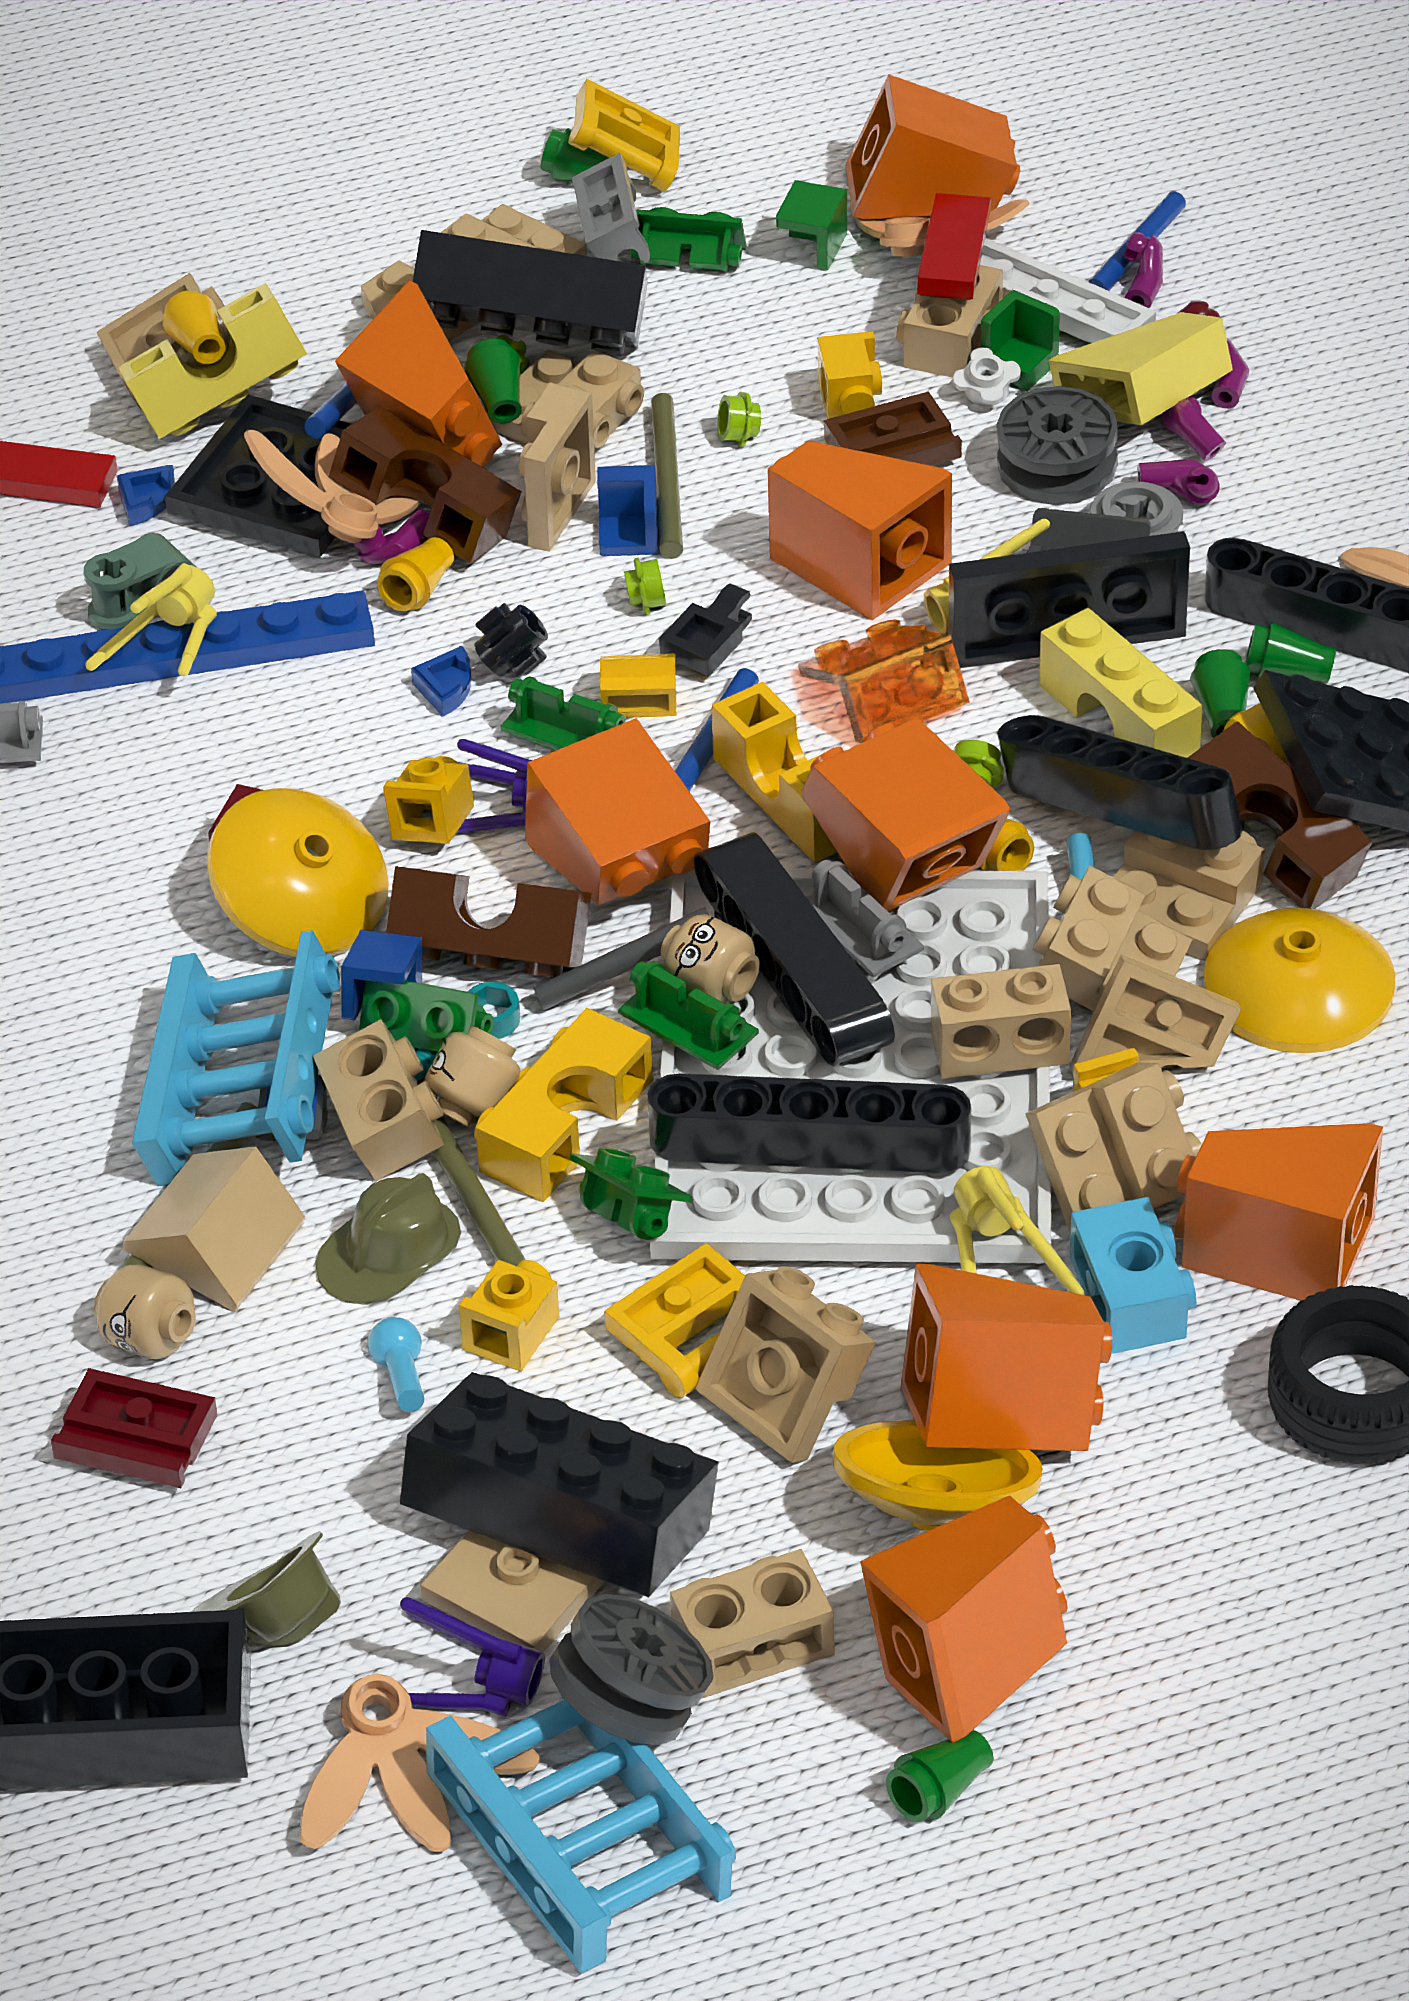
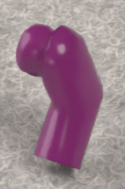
M1135 232L1131 234L1128 240L1124 257L1127 261L1136 262L1140 265L1125 298L1150 308L1163 284V246L1154 235L1149 238L1140 232Z
M1227 338L1233 371L1216 381L1212 391V399L1217 406L1229 409L1238 404L1250 371L1232 341Z
M1193 396L1179 401L1176 405L1162 413L1165 427L1174 434L1184 438L1204 461L1215 457L1226 445V441L1203 417L1201 406Z
M1194 459L1138 463V482H1147L1164 487L1192 504L1211 502L1219 493L1220 483L1217 474Z
M417 510L396 532L387 535L383 534L382 528L379 526L374 537L362 538L360 542L353 543L359 549L357 556L371 565L381 564L392 557L422 545L429 539L423 533L430 514L424 510Z

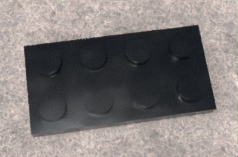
M1185 531L949 564L948 654L953 669L1040 657L1041 631L1086 608L1091 609L1131 644L1186 637L1190 544Z

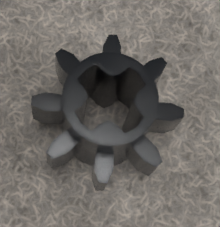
M503 603L499 607L495 606L475 623L476 627L484 634L475 641V650L482 662L498 676H505L509 671H512L516 678H520L523 674L527 675L547 658V655L539 647L548 639L547 630L536 614L524 605L520 604L511 611L507 604Z

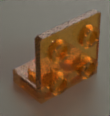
M897 619L879 622L865 630L867 637L850 644L848 640H837L823 644L814 649V658L798 664L802 677L839 685L854 739L858 743H862L870 732L886 723L892 722L897 727L917 717L923 722L970 703L951 635L927 630L925 625H901L900 620Z

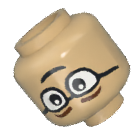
M708 914L693 916L682 926H674L667 933L661 946V958L664 960L665 970L686 982L687 995L695 988H698L724 1004H728L731 1001H740L751 990L759 972L760 962L755 955L752 938L745 932Z
M470 1026L466 1034L462 1032L450 1033L445 1038L425 1076V1081L430 1086L434 1095L439 1097L438 1103L443 1114L468 1127L473 1116L480 1118L481 1114L488 1107H495L515 1085L520 1075V1067L512 1059L516 1049L474 1026Z
M141 1264L124 1266L104 1281L95 1297L94 1314L99 1332L105 1342L117 1349L145 1358L160 1359L168 1357L181 1347L184 1341L191 1335L195 1326L194 1298L186 1281L174 1274Z

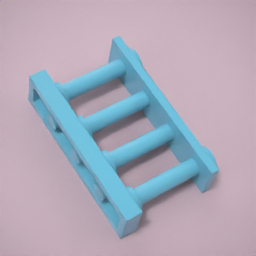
M313 930L301 932L295 966L217 981L214 976L207 974L196 952L172 957L132 1140L134 1148L157 1186L171 1183L185 1165L187 1154L192 1152L194 1146L271 1132L289 1163L302 1161L306 1135L312 1131L314 1125L312 1103L319 1069L313 1055L323 1049L333 992H336L340 985L337 963L331 954H325ZM289 994L285 1013L214 1026L216 1014L221 1012L222 1006ZM280 1040L277 1059L204 1072L206 1061L212 1057L213 1052ZM271 1087L267 1107L195 1119L197 1106H200L205 1098Z
M563 1697L562 1701L483 1740L475 1736L468 1738L451 1715L426 1727L427 1774L581 1974L606 1961L607 1927L611 1925L612 1916L694 1874L698 1876L718 1903L731 1896L732 1863L736 1860V1852L726 1830L717 1822L710 1824L647 1744L633 1743L605 1732L583 1718ZM575 1726L579 1727L597 1750L520 1790L514 1785L506 1787L494 1771L495 1766ZM615 1774L636 1799L560 1839L553 1835L545 1837L532 1820V1816ZM653 1824L658 1826L676 1849L599 1890L593 1886L585 1888L571 1868V1866Z

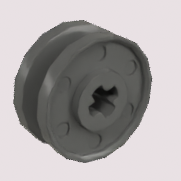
M1064 386L1037 388L1015 397L1002 409L996 424L999 444L997 465L1001 480L1013 493L1034 502L1054 505L1079 502L1094 496L1113 481L1118 466V453L1115 445L1118 438V425L1114 410L1101 397L1083 389Z
M601 1594L587 1598L571 1622V1632L565 1634L549 1659L550 1675L561 1696L583 1718L609 1734L639 1744L661 1745L676 1740L692 1714L691 1707L699 1703L714 1679L710 1658L700 1642L680 1622L652 1605L629 1596Z

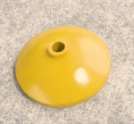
M272 788L252 793L236 802L227 810L217 824L209 842L207 852L208 876L214 895L221 908L230 920L247 936L278 953L296 957L301 932L311 930L315 933L325 954L335 956L351 949L360 930L372 931L385 910L389 892V880L385 860L378 844L368 829L351 812L322 795L295 788ZM306 848L314 851L319 857L310 854Z
M1282 908L1246 918L1230 927L1216 940L1206 958L1204 988L1238 1002L1241 1011L1231 1031L1245 1040L1282 1052L1318 1053L1335 1050L1355 1043L1370 1034L1382 1023L1391 1009L1394 1000L1395 971L1391 958L1383 945L1371 933L1354 922L1339 915L1317 909Z
M915 1420L886 1421L857 1427L840 1436L835 1442L833 1451V1467L853 1492L887 1514L910 1521L913 1526L927 1531L1009 1495L1020 1505H1023L1038 1492L1041 1486L1042 1464L1038 1457L1030 1450L926 1447Z

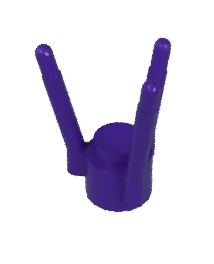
M459 739L457 747L461 751L517 770L516 772L468 764L469 774L472 778L513 786L512 806L523 807V811L520 813L465 819L456 834L519 826L525 827L527 763L532 760L467 739Z
M404 1597L400 1601L401 1609L406 1611L409 1617L482 1650L476 1666L474 1681L476 1684L485 1686V1694L409 1693L412 1707L484 1710L506 1717L511 1702L526 1707L532 1703L544 1670L545 1653L543 1651L499 1639L412 1598Z

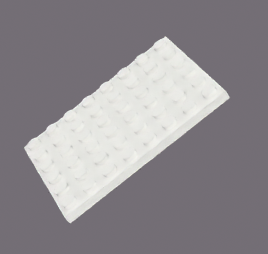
M694 869L684 874H673L670 923L703 907H706L710 916L722 921L704 896ZM785 869L806 897L815 892V880L812 878L813 870ZM849 871V876L854 881H856L851 872ZM971 871L888 911L891 915L900 916L906 923V929L924 945L922 952L875 977H872L855 961L882 997L889 1010L895 1032L894 1042L891 1045L834 1067L829 1065L760 971L748 994L740 1001L730 1002L739 1008L740 1016L745 1018L747 1023L759 1029V1034L719 1070L662 1039L660 1078L669 1074L681 1073L942 1084L956 1087L967 1095L971 1104V1153L968 1161L961 1168L946 1173L695 1163L665 1160L655 1154V1168L670 1174L669 1184L691 1195L692 1200L691 1203L672 1200L666 1232L662 1236L650 1240L651 1259L681 1260L707 1243L726 1260L960 1262L957 1234L949 1219V1215L959 1208L954 1197V1187L963 1174L980 1166H993L1001 1171L1013 1196L1019 1198L1028 1217L1051 1245V1181L1025 1113L1050 1102V1066L941 1079L931 1035V978L1038 966L1043 955L1032 949L1049 918L1048 871ZM1010 1227L1006 1232L997 1236H985L976 1230L972 1232L975 1263H1045L1020 1230L1015 1231Z

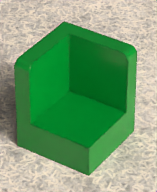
M794 180L776 214V227L789 230V237L816 241L817 268L830 269L847 235V189Z
M1011 290L983 316L981 320V348H988L993 352V355H996L1005 362L1014 361L1020 367L1021 374L1019 380L1010 383V385L1028 392L1050 371L1048 360L1059 355L1060 312L1054 306L1016 290Z

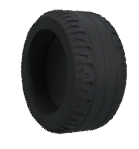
M1348 1285L1319 1291L1315 1295H1310L1305 1300L1299 1301L1279 1322L1270 1346L1268 1398L1274 1416L1281 1428H1284L1285 1433L1291 1436L1292 1440L1300 1443V1446L1309 1449L1310 1452L1319 1454L1323 1458L1342 1461V1463H1382V1461H1391L1393 1458H1401L1404 1454H1409V1381L1383 1393L1354 1394L1326 1385L1309 1371L1311 1367L1328 1358L1354 1354L1384 1360L1400 1369L1409 1378L1408 1297L1383 1288Z

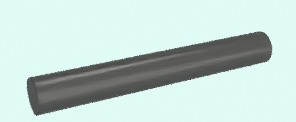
M706 907L533 987L543 1010L633 969L641 961L648 962L661 956V946L667 933L676 925L682 926L693 916L700 914L709 915Z

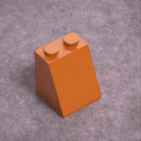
M888 74L845 165L853 216L862 220L931 216L936 193L990 197V211L996 209L1003 195H1011L1020 175V165L1016 163L1014 153L1015 140L1011 138L1007 116Z
M409 280L340 354L335 363L364 415L380 405L479 466L485 467L492 460L495 452L502 446V442L418 284Z
M809 440L788 455L779 458L772 466L767 468L770 559L873 621L952 563V473L946 469Z
M918 717L897 727L892 722L881 725L870 732L861 744L846 751L842 747H835L824 752L812 762L810 774L801 792L802 798L856 882L887 911L982 867L1011 811L1005 799Z
M637 718L527 763L525 841L535 853L580 891L592 893L591 900L598 906L618 897L632 896L641 891L645 886L673 874H684L693 870L694 855L709 847V818Z
M1362 1123L1208 1131L1197 1156L1186 1155L1177 1182V1193L1186 1195L1178 1213L1174 1232L1175 1238L1183 1240L1182 1268L1300 1301L1305 1300L1310 1295H1315L1319 1291H1326V1289H1334L1339 1286L1345 1287L1375 1218L1383 1126Z
M916 1263L900 1388L925 1446L938 1448L1088 1451L1091 1427L1099 1426L1103 1417V1391L1101 1386L1097 1385L1100 1363H1108L1112 1352L1111 1326L1109 1322L1103 1321L1091 1297L932 1264Z
M1010 1495L860 1561L885 1679L951 1743L965 1738L1067 1644L1062 1614L1067 1612L1068 1606L1064 1591L1053 1573L1050 1555L1056 1552V1544L1052 1531L1042 1516L1038 1514L1033 1516Z

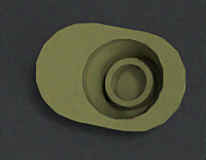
M424 1173L418 1174L411 1179L395 1177L375 1182L360 1195L353 1217L336 1230L320 1248L315 1264L318 1281L329 1295L346 1303L369 1304L387 1300L407 1288L457 1247L461 1236L458 1217L447 1205L440 1202L439 1197L435 1194L432 1180Z
M319 1530L311 1534L276 1562L219 1591L190 1612L244 1609L247 1636L260 1644L269 1646L290 1645L305 1638L336 1613L341 1604L338 1591L313 1550L322 1538L323 1533Z

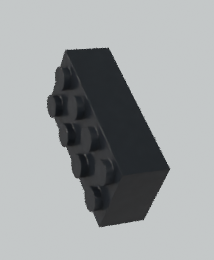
M421 230L413 275V282L418 284L442 328L457 329L459 321L478 323L481 325L480 332L488 335L500 336L505 334L510 338L513 337L514 329L536 333L535 340L537 342L554 346H568L570 338L592 342L591 350L611 355H624L625 347L638 348L648 286L646 265Z
M471 1372L407 1434L400 1505L649 1598L709 1531L719 1461L694 1453L685 1445L667 1443L631 1430L622 1422L604 1420L573 1409L561 1400L543 1398L507 1385L504 1380L498 1377Z
M244 1609L0 1621V1789L248 1778L251 1656Z

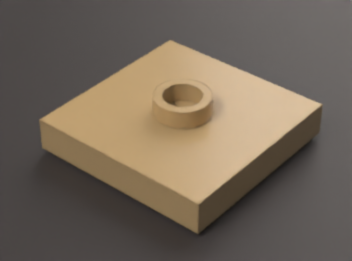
M469 1530L420 1584L423 1601L450 1616L499 1639L544 1652L576 1616L587 1598H591L605 1581Z

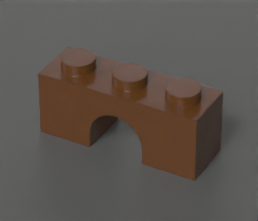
M380 405L343 430L328 476L357 495L370 500L375 505L390 496L397 495L408 496L422 501L431 508L423 535L427 538L437 537L449 544L455 555L470 564L507 537L522 493L521 490Z
M1238 721L1188 757L1189 759L1229 771L1232 777L1240 820L1262 822L1279 835L1263 875L1298 907L1316 909L1357 878L1373 841L1362 832L1361 828L1352 819L1312 811L1293 770L1272 752L1266 742L1255 737Z
M395 866L386 933L422 937V959L440 961L441 949L464 952L463 965L501 970L502 958L526 961L524 973L554 978L562 974L563 966L578 967L582 965L592 893L518 883L515 905L511 915L501 925L488 929L480 925L469 911L467 894L470 876Z

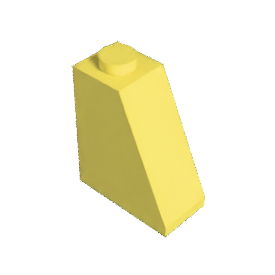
M1184 312L1056 355L1048 360L1054 386L1083 389L1099 396L1114 410L1117 422L1135 425L1145 424L1176 405L1179 401L1188 398L1233 371L1223 319Z

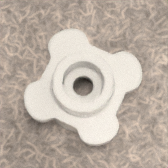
M977 348L971 352V361L967 366L954 373L953 383L958 390L965 391L967 398L973 403L981 406H993L999 404L1007 397L1009 384L1019 380L1021 370L1016 362H1005L996 355H993L990 349Z

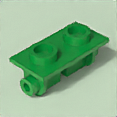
M655 207L651 210L636 209L640 226L638 230L646 240L650 252L649 262L645 263L640 259L641 264L679 267L682 249H691L689 258L690 268L728 272L730 266L740 267L742 250H746L747 246L742 218H733L722 212H708L704 215L678 213L666 207ZM630 249V257L639 258L638 252Z
M528 676L524 680L517 678L512 682L508 692V700L516 703V707L500 728L503 732L559 750L626 722V717L618 713L616 705L610 703L603 704L576 694L568 702H565L564 690L538 682L536 678Z
M641 961L635 965L629 978L630 983L635 986V994L618 1009V1014L716 1070L724 1066L759 1034L758 1028L747 1023L745 1018L740 1016V1010L737 1006L731 1003L724 1004L698 988H695L687 995L686 982L667 972L664 966L657 961H652L649 964Z
M366 980L358 1031L381 1019L395 1041L406 1036L413 1047L438 1052L445 1038L450 1033L462 1032L466 1034L470 1026L491 1034L494 1027V1018L492 1014L485 1012L483 1006L477 1005L478 993L407 980L403 984Z
M599 1147L597 1156L570 1153L569 1160L585 1168L583 1181L579 1187L580 1199L584 1207L609 1221L618 1222V1226L642 1240H652L666 1232L672 1200L691 1203V1195L669 1184L670 1174L656 1168L635 1165L637 1157L629 1152Z

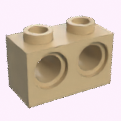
M980 265L974 297L971 300L920 296L917 294L916 289L912 308L902 311L897 325L896 340L898 343L903 344V367L952 378L957 370L964 369L971 361V352L981 348V320L983 316L1003 299V269Z
M1060 964L931 978V1035L941 1079L1070 1064L1071 1007Z
M380 1019L313 1055L351 1147L375 1181L445 1145L434 1120L444 1116L443 1111L428 1083L424 1081L418 1085L414 1075L424 1069L406 1036L395 1041Z
M802 1548L777 1557H764L752 1565L713 1578L697 1579L685 1587L670 1591L671 1617L680 1622L700 1642L712 1663L714 1679L702 1698L835 1655L834 1610Z

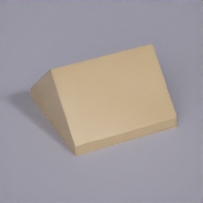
M256 1146L198 1153L191 1156L123 1241L122 1250L158 1270L174 1274L186 1281L190 1288L236 1312L302 1227L305 1215Z

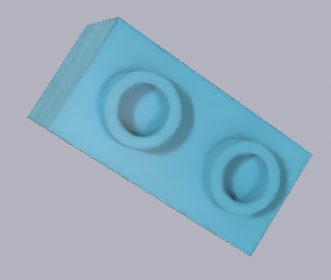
M1149 1197L1071 1212L1070 1259L1085 1295L1091 1297L1103 1321L1109 1322L1111 1326V1354L1187 1338L1188 1310L1195 1309L1197 1304L1195 1286L1188 1269L1179 1270L1175 1262L1176 1246L1168 1221H1158Z

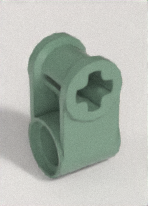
M159 533L145 534L137 540L113 551L95 555L86 562L83 569L84 580L91 587L92 601L88 605V619L93 626L101 630L125 627L140 614H135L130 609L134 601L170 577L181 564L186 563L197 566Z

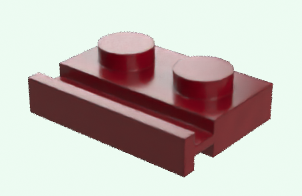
M88 1368L63 1416L64 1425L60 1433H54L51 1439L54 1459L182 1488L185 1482L184 1473L188 1465L193 1466L218 1415L215 1397Z

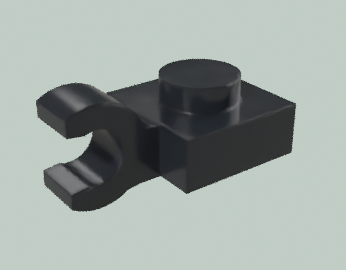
M729 583L720 591L715 601L708 608L692 602L659 637L660 654H675L677 663L710 677L743 641L742 631L752 620V613L741 609V607L750 598V591Z

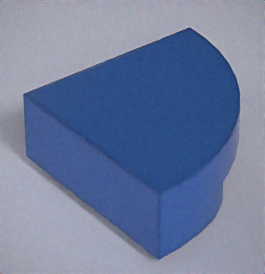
M173 464L116 475L118 491L129 526L146 522L166 509L165 495L175 484Z
M459 646L411 668L412 684L442 717L457 709L470 692L472 683L470 659L463 646Z

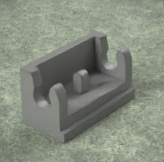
M618 153L573 176L572 181L585 242L596 258L623 262L618 257V254L624 249H634L638 252V256L643 262H649L650 252L648 244L638 230L640 226L634 204L636 201L635 186L627 173L625 160L621 154Z

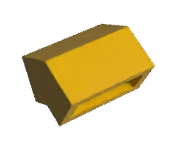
M675 654L600 656L601 703L616 705L618 713L625 715L626 718L677 716Z

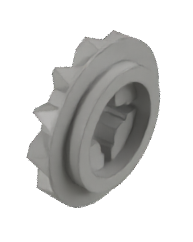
M1124 482L1115 484L1101 491L1094 498L1090 506V513L1130 518L1143 517L1146 514V519L1151 523L1150 536L1178 532L1179 526L1183 525V507L1179 499L1166 488L1152 483Z

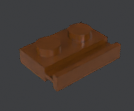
M929 391L823 420L824 439L828 445L930 466L962 458V439L959 435L954 436L951 431V423Z

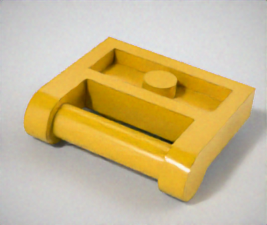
M586 78L576 94L574 127L569 136L568 143L582 151H585L588 147L608 158L620 153L625 160L626 167L649 178V185L665 192L672 184L679 167L680 126Z
M705 1243L604 1310L605 1328L659 1374L662 1383L672 1395L682 1398L696 1388L720 1332L685 1356L676 1348L730 1311L745 1275L710 1245Z

